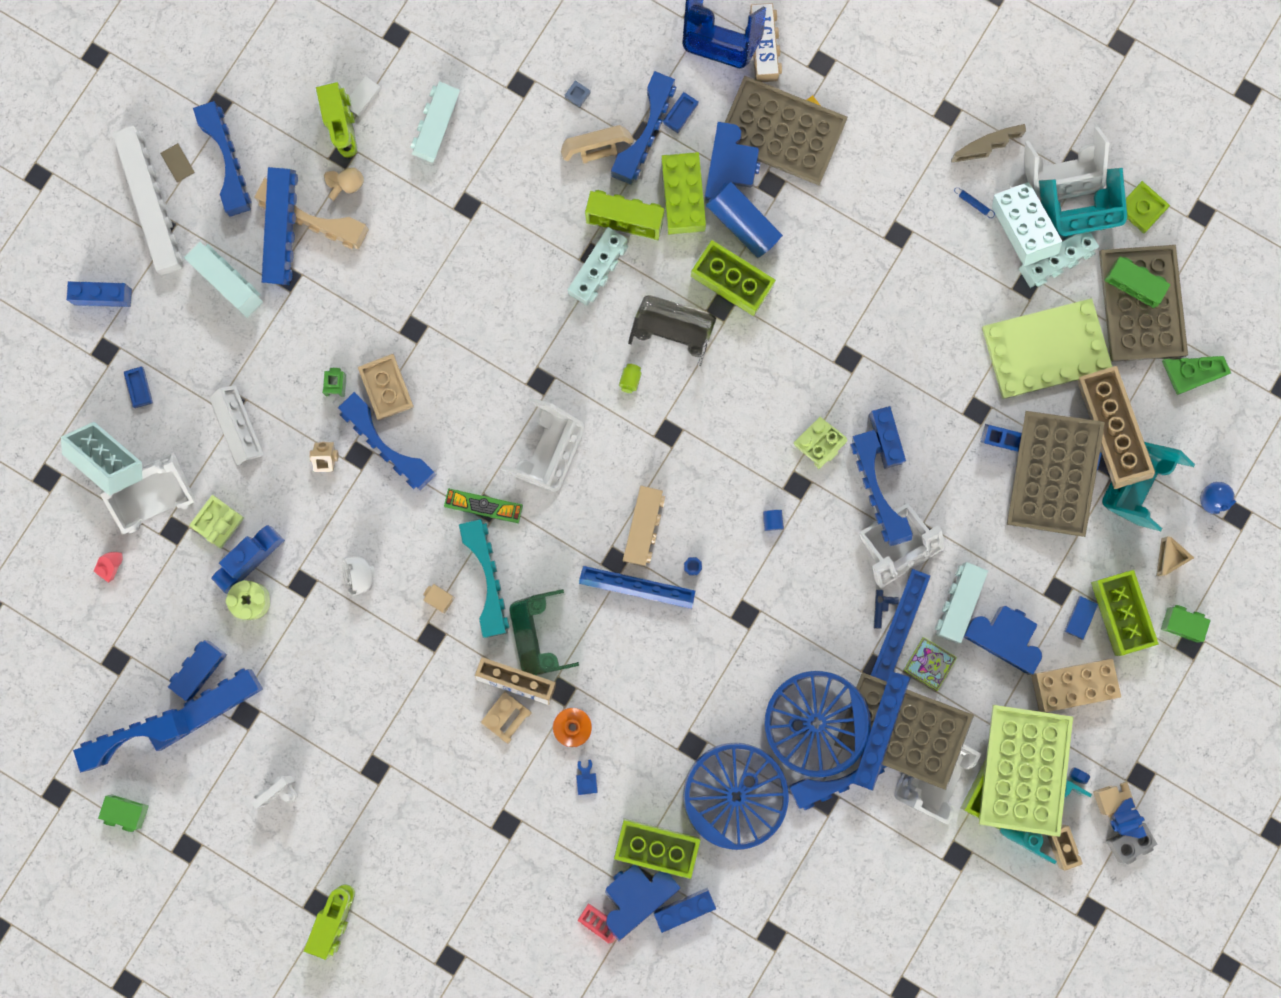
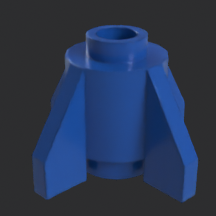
M1133 799L1123 800L1112 815L1113 820H1110L1113 830L1115 832L1118 831L1121 835L1135 838L1147 836L1144 827H1139L1142 821H1145L1144 817L1140 816L1136 809L1131 810L1135 808Z

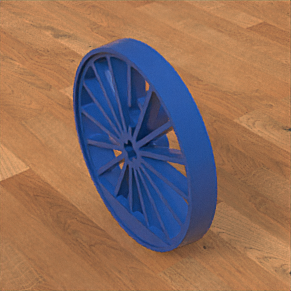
M825 671L803 672L786 680L772 695L765 714L767 740L777 758L791 770L810 777L832 776L852 766L864 752L871 731L869 708L860 691L847 679ZM815 677L829 678L818 712ZM807 678H811L814 713L797 683ZM832 680L845 685L823 712ZM793 684H795L811 716L784 694ZM849 689L852 703L826 716L846 690ZM781 695L807 716L808 719L775 709ZM851 707L853 708L854 718L828 720ZM774 711L793 717L789 724L772 726ZM816 719L822 722L818 729L813 725ZM797 720L803 722V728L799 731H796L793 727L794 722ZM854 722L855 733L827 724ZM789 728L794 734L776 743L772 729ZM826 728L854 736L855 752ZM824 732L852 754L851 757L840 764ZM806 733L787 757L781 753L778 748L779 745ZM812 733L802 767H798L789 760ZM820 733L837 764L836 767L828 770H823ZM815 735L817 737L819 771L805 769Z
M726 743L708 750L692 765L684 784L683 802L691 825L701 837L721 848L742 850L762 844L779 829L788 809L789 793L783 771L769 754L753 745ZM732 749L734 787L718 755L719 752ZM735 750H748L750 753L737 786ZM753 753H756L766 761L753 774L747 772ZM712 755L716 756L730 788L703 764ZM770 763L777 775L758 784L757 775ZM701 766L728 792L694 780L693 777L698 768ZM747 776L754 778V784L751 787L744 785V778ZM779 778L782 786V793L746 794ZM693 782L726 795L690 797V786ZM732 792H740L739 801L737 799H735L734 801L731 800L733 798V796L731 795ZM783 796L781 810L747 799V797ZM726 799L701 812H698L690 803V800ZM745 801L779 813L773 826H770ZM728 803L711 823L702 816ZM742 804L769 828L759 838ZM731 806L721 834L713 825ZM734 807L736 809L737 843H733L725 837ZM739 807L755 840L740 843Z

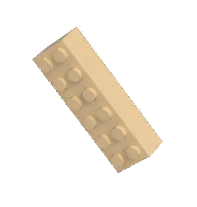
M1114 366L1079 377L1078 386L1090 420L1105 422L1100 449L1114 489L1153 478L1155 471L1118 367Z

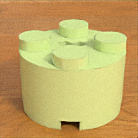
M243 580L231 587L227 594L226 604L229 611L235 617L244 620H255L263 617L269 610L270 595L263 585ZM247 597H250V604H247Z

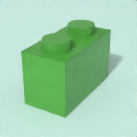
M1179 605L1167 608L1161 630L1197 643L1204 642L1211 621L1205 618V614L1195 611L1193 613L1187 612V608Z
M106 795L98 819L104 820L103 824L115 826L117 824L123 826L122 830L134 832V830L142 828L149 806L116 795Z

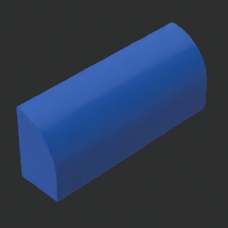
M732 182L725 183L706 204L715 216L757 258L768 252L783 236Z

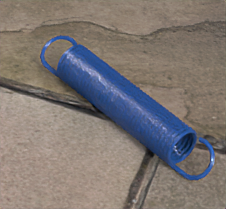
M962 190L959 194L960 198L985 216L991 210L966 191Z

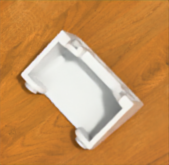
M174 453L142 466L141 481L110 496L103 490L100 493L122 534L136 532L140 529L139 525H141L142 521L175 506L183 510L193 505L195 500Z
M963 744L947 790L903 773L895 789V799L948 825L954 814L953 806L948 804L949 798L963 768L972 769L975 767L981 753Z

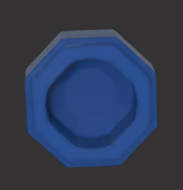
M689 557L684 562V571L689 576H695L701 572L702 562L697 557Z
M1075 767L1069 773V776L1074 781L1081 784H1087L1090 779L1089 774Z

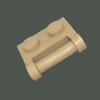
M504 691L481 723L509 744L512 740L511 736L532 712ZM517 708L521 712L504 733L500 729Z

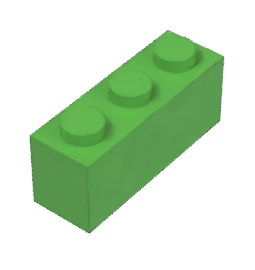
M1121 256L1114 261L1104 281L1152 308L1161 303L1171 285L1163 277L1155 276L1149 273L1150 271L1147 268L1139 267L1133 264V261L1129 258H1122Z

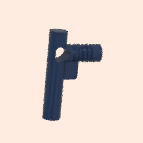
M876 590L874 628L882 629V611L889 610V603L899 604V597L883 596L884 590ZM878 597L883 598V601L879 603Z

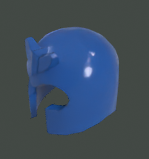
M1216 481L1210 483L1203 489L1200 495L1202 507L1210 514H1219L1220 511L1229 510L1237 502L1234 500L1235 494L1233 489L1224 482Z

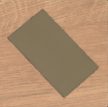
M178 143L160 153L176 182L195 173Z

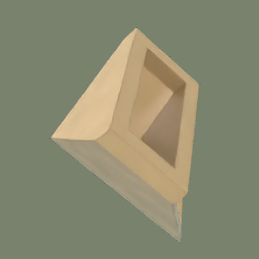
M1172 537L1161 538L1156 576L1167 575L1194 559V557Z

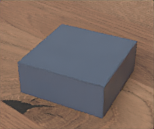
M575 80L566 92L565 98L581 107L591 92Z

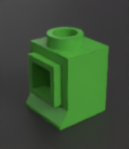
M330 368L329 371H324L322 393L325 396L339 394L341 397H345L346 374L340 368ZM330 377H338L337 385H330Z

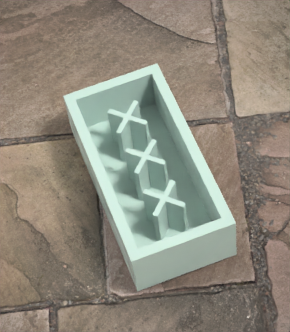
M1029 182L994 195L992 209L1023 266L1059 254L1062 240Z
M199 242L184 257L247 318L263 303L259 298L261 294L249 282L247 283L209 244L204 246Z
M95 422L61 437L62 455L109 496L142 480V462Z

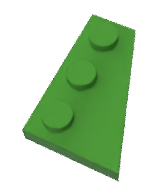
M1224 356L1162 360L1177 395L1231 374Z

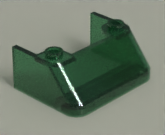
M564 589L526 597L514 601L510 605L509 611L520 666L524 672L537 676L580 667L579 662L559 666L558 658L553 653L540 654L533 616L545 611L547 598L565 595Z

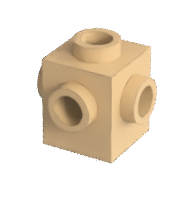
M334 442L314 443L313 450H310V462L313 464L314 472H332L334 470L335 461L339 459L338 450H335Z

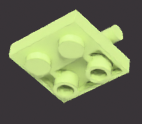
M819 417L793 443L795 447L814 461V465L820 469L827 461H831L838 454V450L848 440L837 429Z
M212 495L189 526L204 536L207 541L222 549L244 517Z

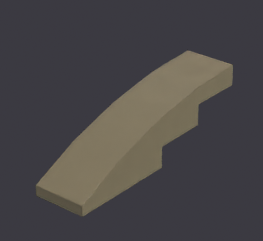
M1021 124L987 134L954 153L951 162L989 157L992 149L1006 147L1009 139L1021 138L1026 132V126Z

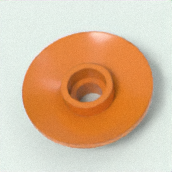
M567 708L561 711L554 720V736L564 746H580L591 735V720L584 711L578 708ZM570 724L576 725L575 731L569 729Z

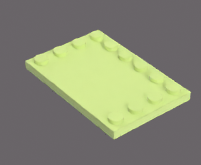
M1092 298L982 327L1002 399L1076 381L1081 376L1112 367Z
M992 705L978 824L1060 837L1073 724L1072 716Z

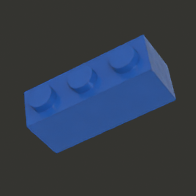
M68 281L66 300L78 306L131 307L132 288L125 283Z
M891 406L871 411L869 418L881 446L880 456L884 469L905 463L906 458Z
M208 640L200 641L195 646L194 654L184 660L181 665L183 668L179 673L176 672L169 680L171 683L168 688L185 701L195 697L227 656L225 652Z
M707 887L654 911V916L661 933L716 910V906Z

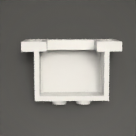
M908 503L895 510V512L902 518L907 517L913 534L912 540L889 547L888 541L884 542L881 534L883 527L877 521H874L868 528L859 533L861 540L876 562L872 568L876 584L880 589L945 549L943 533L937 525L929 530Z

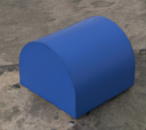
M782 510L763 512L764 531L784 530Z

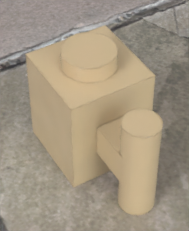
M1128 782L1120 783L1121 792L1118 791L1117 786L1112 785L1093 791L1101 814L1112 817L1123 800L1133 799Z

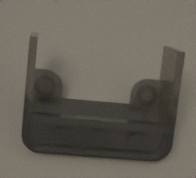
M647 295L643 298L634 318L628 344L632 345L635 337L639 340H647L652 335H656L688 345L687 350L694 357H700L698 366H701L714 329L716 317L708 312Z

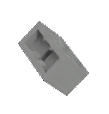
M1146 823L1139 825V827H1144L1147 835L1144 837L1145 840L1141 845L1138 843V838L1121 834L1106 840L1118 862L1130 864L1136 861L1137 856L1152 852L1154 850L1153 847L1158 845ZM1126 844L1128 850L1125 854H1122L1121 847Z

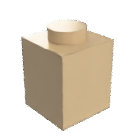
M435 584L432 587L428 586L423 594L425 596L423 601L444 614L455 599L454 596Z

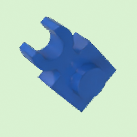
M588 760L589 766L587 768H583L581 761H578V769L582 772L581 775H576L578 795L598 793L596 773H590L592 768L591 760Z

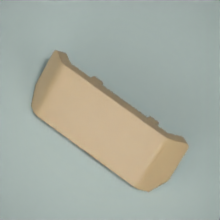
M617 125L566 139L562 144L561 154L564 160L569 161L573 154L580 152L583 164L588 161L618 155L615 143L625 141L631 145L634 139L626 128ZM606 145H610L611 147L589 154H586L585 152L587 150L595 149Z

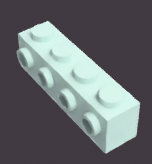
M440 81L437 87L433 85L429 95L433 98L430 104L426 103L423 111L426 117L424 121L420 120L417 131L420 132L418 138L414 137L410 147L413 149L412 155L431 163L434 162L458 98L459 89Z
M608 227L569 286L568 294L587 306L590 301L593 303L598 296L597 290L607 282L609 271H614L616 268L618 257L620 255L623 256L627 251V238Z
M1091 232L1075 234L1062 242L1059 254L1027 266L1022 265L1019 271L1030 288L1035 285L1040 287L1047 282V278L1051 276L1056 278L1061 275L1066 267L1071 269L1079 264L1080 259L1085 258L1087 260L1096 254L1094 251L1099 245Z
M968 562L958 566L955 576H958L956 583H952L949 589L951 596L949 601H945L942 612H944L942 620L939 619L935 626L937 636L957 644L962 642L988 570Z

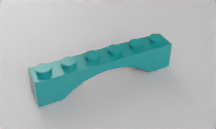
M480 519L459 524L462 543L476 555L486 576L487 596L484 609L479 618L483 638L506 634L510 626L508 618H504L502 611L506 608L504 599L499 597L498 591H501L499 579H495L494 572H497V566L490 556L493 553L491 542H487L486 535L489 534L487 523L484 524Z

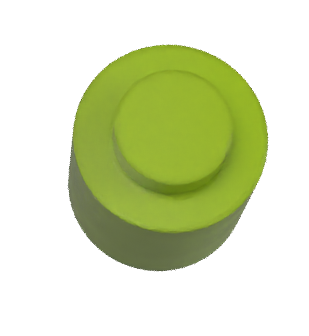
M627 364L623 368L619 382L623 392L632 393L637 391L642 374L640 372L641 367L635 364Z

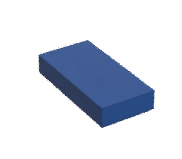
M683 92L664 118L663 124L679 133L698 106L699 101Z
M141 366L124 371L133 408L152 404L153 400L144 367Z
M1079 596L1064 632L1083 640L1099 604Z

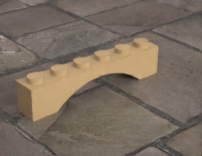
M265 177L254 197L258 205L263 209H266L267 178ZM294 205L296 224L300 226L305 224L309 226L308 229L318 234L322 232L326 234L325 237L332 241L337 239L343 242L342 245L349 249H353V247L359 249L369 230L366 224L351 217L340 219L318 218L305 213Z

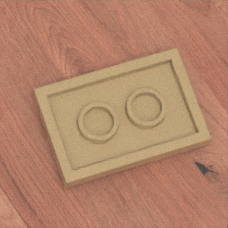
M394 354L358 367L378 421L414 407Z

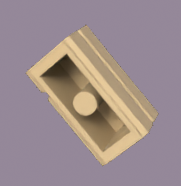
M1061 825L1060 837L1047 835L1059 869L1065 871L1083 864L1068 825Z

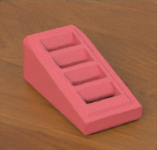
M588 904L577 921L609 944L613 943L616 939L612 933L609 936L606 934L609 930L607 926L602 931L599 930L604 921H606L607 915L591 904ZM592 911L594 915L592 916L590 921L587 922L586 919ZM599 916L600 920L598 921L596 926H593V923Z

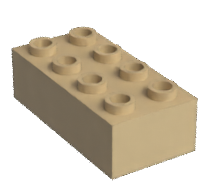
M1104 659L1031 675L1039 712H1050L1121 698L1113 659Z

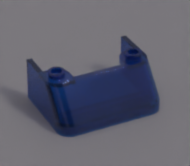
M686 0L683 47L691 54L742 69L750 63L763 37L766 7L763 6L748 16V25L745 29V34L714 25V13L709 8L703 7V0Z

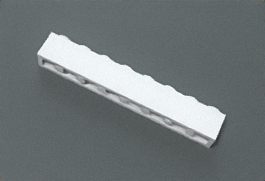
M133 125L112 132L156 271L163 276L183 269L181 263L184 262L183 256L176 248L178 241L170 229L173 225L169 216H166L165 210H167L165 201L160 198L159 193H162L159 183L155 182L154 176H156L153 165L149 163L148 159L151 156L148 149L144 147L145 137L142 131H138Z

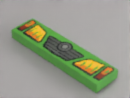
M448 488L444 508L519 524L523 505Z

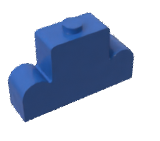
M717 123L705 192V199L710 200L727 182H732L738 186L752 187L755 174H759L761 164L757 162L759 149L738 144L741 141V130L735 124Z
M269 525L264 526L253 538L246 536L219 562L222 567L215 572L211 579L224 593L228 594L233 585L243 581L285 540L273 527Z
M1002 606L998 608L991 623L983 616L974 617L969 621L963 638L1027 675L1034 674L1042 659V652L1038 647L1027 646L1037 628V624L1026 618V614L1021 610L1015 609L1014 611L1007 606Z
M637 865L631 866L624 873L621 870L613 877L614 882L605 890L606 895L618 908V910H613L608 914L606 926L619 942L680 890V886L669 873L659 871L654 875L652 882H650Z

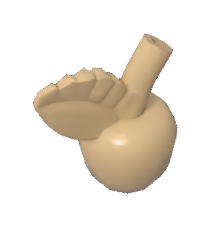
M347 168L340 173L329 171L324 174L326 184L333 188L328 196L333 201H335L342 190L351 194L356 192L364 183V177L357 168Z

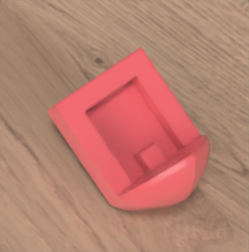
M108 552L99 557L93 572L109 583L114 579L118 567L122 563V553Z

